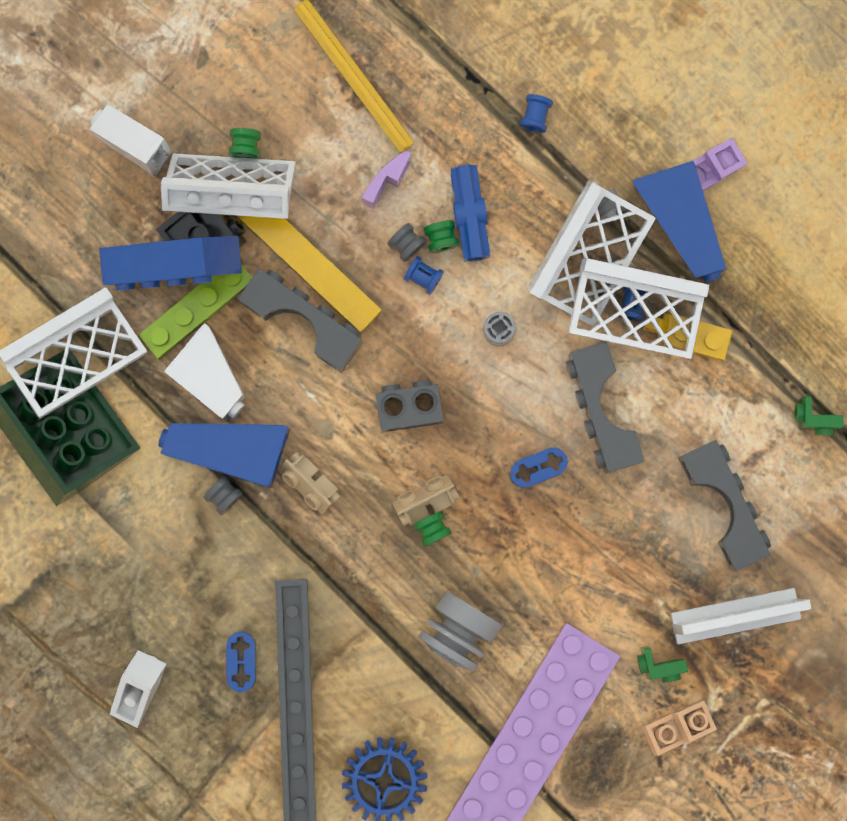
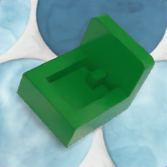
M804 396L800 398L799 403L795 404L794 417L795 422H799V430H815V435L832 436L834 435V430L843 428V415H812V396Z
M648 646L641 647L642 654L637 655L640 673H646L647 678L650 680L662 678L663 683L677 681L681 679V673L688 672L686 660L682 658L654 664L651 649Z

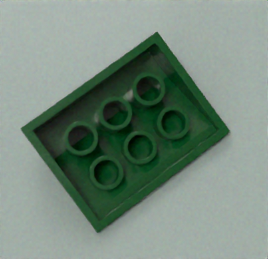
M65 350L46 361L62 364ZM69 350L66 365L83 369ZM38 365L23 373L20 377L34 381ZM42 366L39 382L57 386L60 370ZM64 371L61 387L70 389L78 387L81 383L82 374ZM86 375L85 382L88 381L89 379H91V378H90L89 376H87V375ZM14 380L0 386V428L56 507L84 490L140 449L96 385L41 419L38 418ZM26 385L32 393L33 386ZM37 387L35 400L41 409L53 402L55 391ZM59 392L58 398L65 395L66 393Z

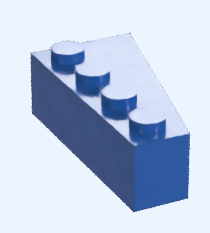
M238 236L201 237L99 248L103 285H116V291L135 289L134 283L141 282V288L160 287V281L166 280L167 286L186 285L185 278H192L193 284L212 282V276L242 274Z

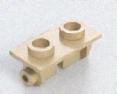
M296 452L289 460H285L279 472L289 487L296 488L304 496L305 503L311 509L318 510L323 515L329 506L333 505L341 497L337 493L339 489L324 474L314 481L311 477L319 469L304 454L300 455Z
M448 475L443 477L436 476L428 480L422 488L400 494L392 504L403 526L407 524L412 526L430 516L425 506L431 504L435 513L454 505V500L458 499L459 496Z

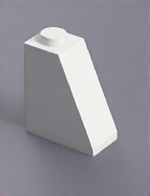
M108 104L104 110H98L91 120L92 127L90 131L96 138L154 177H156L173 153L162 136Z
M204 323L164 372L224 421H227L229 417L232 419L236 418L245 406L242 403L245 396L213 331Z

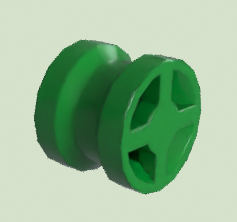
M249 128L231 129L230 137L233 142L229 148V156L258 159L260 151L257 148V142L261 140V132Z
M453 220L441 221L424 227V233L430 240L428 246L429 253L444 252L460 245L458 238L454 237L453 230L455 225Z
M441 511L413 524L416 531L421 532L423 536L422 543L424 547L452 534L450 528L446 527L442 521L444 516Z

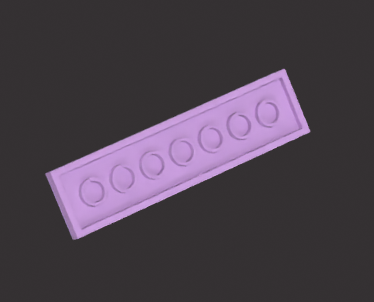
M565 623L446 821H522L621 656L568 623Z

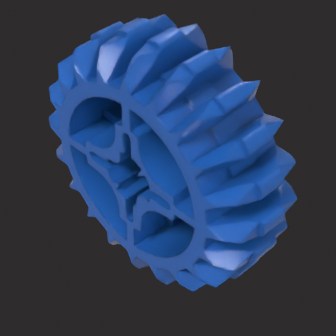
M382 737L377 738V748H373L372 743L367 740L364 743L367 749L366 753L358 747L354 749L355 755L359 758L358 761L351 757H348L346 763L354 767V769H344L342 771L343 776L351 778V781L342 783V789L352 788L353 791L345 796V800L357 799L358 802L353 805L352 810L356 812L361 807H364L365 811L362 815L364 820L372 812L375 813L374 821H380L381 815H386V821H392V814L396 813L400 821H403L405 816L402 809L405 808L410 814H413L415 808L410 802L414 801L418 804L423 802V798L415 794L416 791H427L426 785L418 783V780L427 779V773H417L416 770L424 766V761L418 760L413 763L412 759L417 755V751L413 749L406 755L404 751L407 743L404 741L399 749L394 748L395 738L393 737L389 740V747L383 746ZM377 755H385L383 765L379 770L360 771L363 764L370 758ZM394 757L400 759L407 766L411 775V781L405 780L394 773ZM386 765H389V779L393 778L394 783H389L384 790L383 796H381L382 788L379 787L380 782L376 783V777L381 778L385 772ZM358 780L364 781L375 788L377 792L375 804L364 797L359 788ZM409 790L403 800L394 805L385 806L386 797L391 791Z

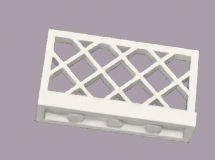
M173 153L167 175L161 181L162 211L288 219L296 161ZM178 165H187L191 167L183 169ZM218 167L222 169L214 171L211 168ZM250 169L253 171L245 173L242 170ZM281 171L284 173L276 175L273 172ZM199 173H202V174L205 175V176L200 177V178H198V179H197L196 177H194V175H197V174H199ZM230 175H233V176L236 177V178L231 179V180H229V181H228L227 179H225V177L230 176ZM261 177H264V178L267 179V180H265V181H263V182H260V183H259L258 181H256V179L261 178Z
M588 180L529 284L528 291L572 315L573 308L565 303L573 301L574 304L576 295L571 278L580 276L581 272L569 274L567 267L569 257L582 253L585 259L588 258L586 251L604 247L608 263L628 267L656 217ZM604 196L615 202L618 215L600 219L598 206ZM620 205L630 211L622 213ZM595 213L596 221L590 222ZM637 214L646 219L640 231L627 234L624 217ZM619 219L623 236L606 241L602 224ZM598 225L602 242L585 247L582 238L583 232L586 228ZM636 237L632 245H630L629 239ZM625 240L627 254L623 259L612 262L608 245ZM579 241L581 248L574 250ZM564 268L565 276L559 277L561 271ZM567 280L571 293L570 297L558 300L549 295L555 283ZM590 280L592 290L585 292L587 296L594 295L595 299L598 298V293H606L603 287L596 289L594 280ZM609 284L608 288L611 290L617 285ZM609 297L596 304L595 309L599 315H601L608 303ZM583 313L579 315L580 320L593 327L597 322L593 313L591 317Z
M588 258L582 259L579 270L581 273L568 333L691 359L704 297L708 295V284ZM587 279L599 281L606 293L591 302L584 292ZM606 283H608V284H613V285H617V286H615L614 288H612V289L610 290V289L608 288V286L606 285ZM621 287L629 288L636 300L624 308L620 307L612 294ZM637 290L645 291L646 293L640 296ZM655 293L661 296L666 306L652 315L643 300ZM667 296H668V297H673V298H678V299H676L675 301H673L672 303H670V301H669V299L667 298ZM609 297L617 312L603 321L594 305ZM584 299L587 305L581 309L582 301ZM683 300L695 302L692 316L682 322L673 306ZM639 303L648 318L633 327L624 312ZM590 308L599 324L590 330L577 328L579 315ZM670 310L678 325L663 333L655 318ZM620 315L629 331L620 337L612 336L605 324ZM651 322L660 337L651 343H644L636 331ZM689 322H691V323H690V328H689V331H688V329L686 328L685 325L688 324ZM602 327L606 334L598 333L595 331ZM681 328L687 337L685 351L673 349L666 337ZM633 334L636 341L626 339V337ZM663 340L666 347L658 346L656 344Z
M105 287L1 349L0 363L8 371L38 418L41 419L146 355L147 350L114 303L113 296ZM110 311L118 321L115 332L97 328L99 318ZM95 321L94 327L87 326ZM120 327L123 328L126 334L119 333ZM79 330L91 332L89 348L72 345L73 334ZM96 334L114 337L111 353L93 349ZM68 337L67 343L60 342ZM118 338L131 341L137 351L129 356L114 354ZM52 346L64 348L62 364L43 361L46 350ZM69 350L87 353L84 369L66 365ZM41 353L39 360L34 359L35 356ZM91 354L109 358L107 369L101 373L88 370ZM113 359L120 360L119 362L112 365ZM25 362L38 365L35 380L21 378L15 368ZM42 366L60 370L57 386L39 382ZM64 371L82 374L80 385L74 389L61 387ZM86 375L93 377L85 382ZM26 385L33 386L32 393ZM37 387L55 391L53 402L42 409L35 400ZM59 392L66 393L65 395L58 398Z
M789 588L672 612L670 617L676 644H682L801 619L800 611L812 608L810 599H797L795 588Z

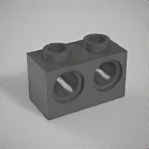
M431 380L413 382V388L400 389V384L381 387L382 392L376 393L381 432L443 424L438 384L431 385ZM422 395L430 396L434 401L433 407L428 411L419 410L415 405L418 397ZM395 399L402 403L403 409L400 414L391 416L385 412V405L389 400Z

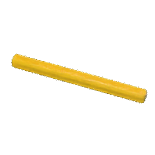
M309 0L300 2L295 8V13L398 152L403 153L414 144L413 139Z

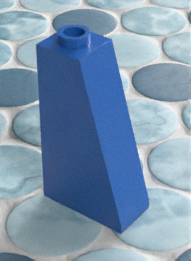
M694 161L634 179L633 182L636 189L695 278H703L704 283L722 278L721 272L726 271L727 268Z
M170 423L168 430L163 429L158 447L162 448L160 453L162 455L272 488L290 428L285 425Z

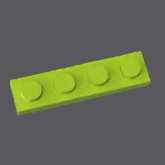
M241 265L242 274L212 276V282L199 284L138 334V336L160 360L242 293L252 279L251 275Z

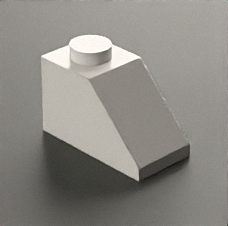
M138 650L121 677L110 715L138 728L160 684L166 663Z

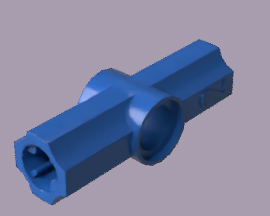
M468 164L451 168V182L455 202H453L456 229H459L463 260L464 262H474L490 258V248L486 232V225H488L485 200L481 197L477 165Z

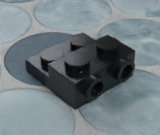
M176 212L156 229L164 241L238 236L239 248L247 242L242 236L245 233L242 224L237 219L233 218L231 220L228 215Z

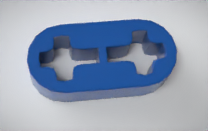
M548 448L514 463L510 471V478L518 487H531L563 473L568 464L567 456L559 448ZM551 453L554 457H560L562 460L558 464L559 470L556 471L552 467L545 469L540 467V464L549 460L548 454ZM520 465H524L526 469L536 466L537 472L529 476V482H525L523 478H516L515 474L519 472Z
M243 631L231 635L226 645L227 683L236 692L248 691L256 682V642L251 634ZM239 637H243L244 642L250 644V648L244 650V660H239L238 649H233V643L238 642ZM239 664H244V673L250 675V680L246 681L243 687L239 686V681L233 680V675L239 673Z

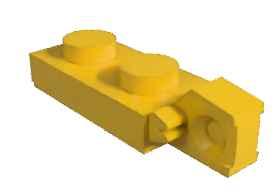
M664 313L663 319L655 318L663 333L678 325L671 314ZM679 316L682 322L687 319V317ZM699 321L693 353L724 361L733 330ZM651 322L644 325L643 330L658 334ZM689 322L688 324L685 325L686 328L688 329V331H689L690 323H691V322ZM681 328L666 337L673 348L685 351L687 337Z

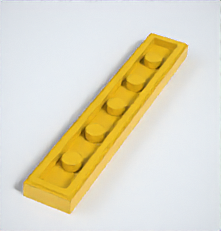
M235 215L361 333L382 312L367 295L285 218Z

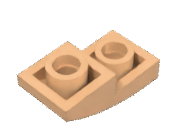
M704 700L641 726L654 756H659L684 743H690L717 730Z

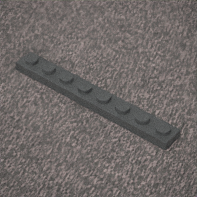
M308 579L275 581L283 815L284 821H317Z

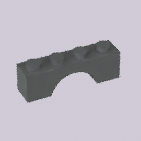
M258 269L238 297L240 304L265 321L282 313H293L307 319L316 332L315 355L342 374L363 344L362 339L358 337L361 332L347 322L342 326L334 321L335 314L321 304L316 308L307 301L310 297L300 289L294 287L291 291L282 285L284 279L274 271L269 269L265 273Z
M607 341L570 352V360L565 362L570 379L576 378L579 390L575 391V396L579 408H585L589 419L584 421L589 439L594 438L598 450L593 451L598 468H604L605 474L643 463L645 460L636 432L624 430L613 425L606 418L601 408L600 395L602 387L606 380L616 372Z
M714 440L678 457L691 486H706L714 489L725 499L730 512L729 527L718 544L730 570H740L770 556L768 550L771 547L770 540L764 530L759 531L754 521L758 518L752 503L750 501L745 502L741 493L744 490L743 483L737 473L732 474L727 464L731 459L723 444L719 445L717 440Z

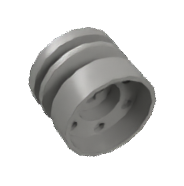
M446 590L436 607L437 611L446 619L443 624L429 619L427 624L438 631L434 637L422 630L418 637L436 655L456 667L466 668L474 672L478 664L469 659L467 655L470 651L481 658L485 655L475 642L477 639L492 643L503 625Z

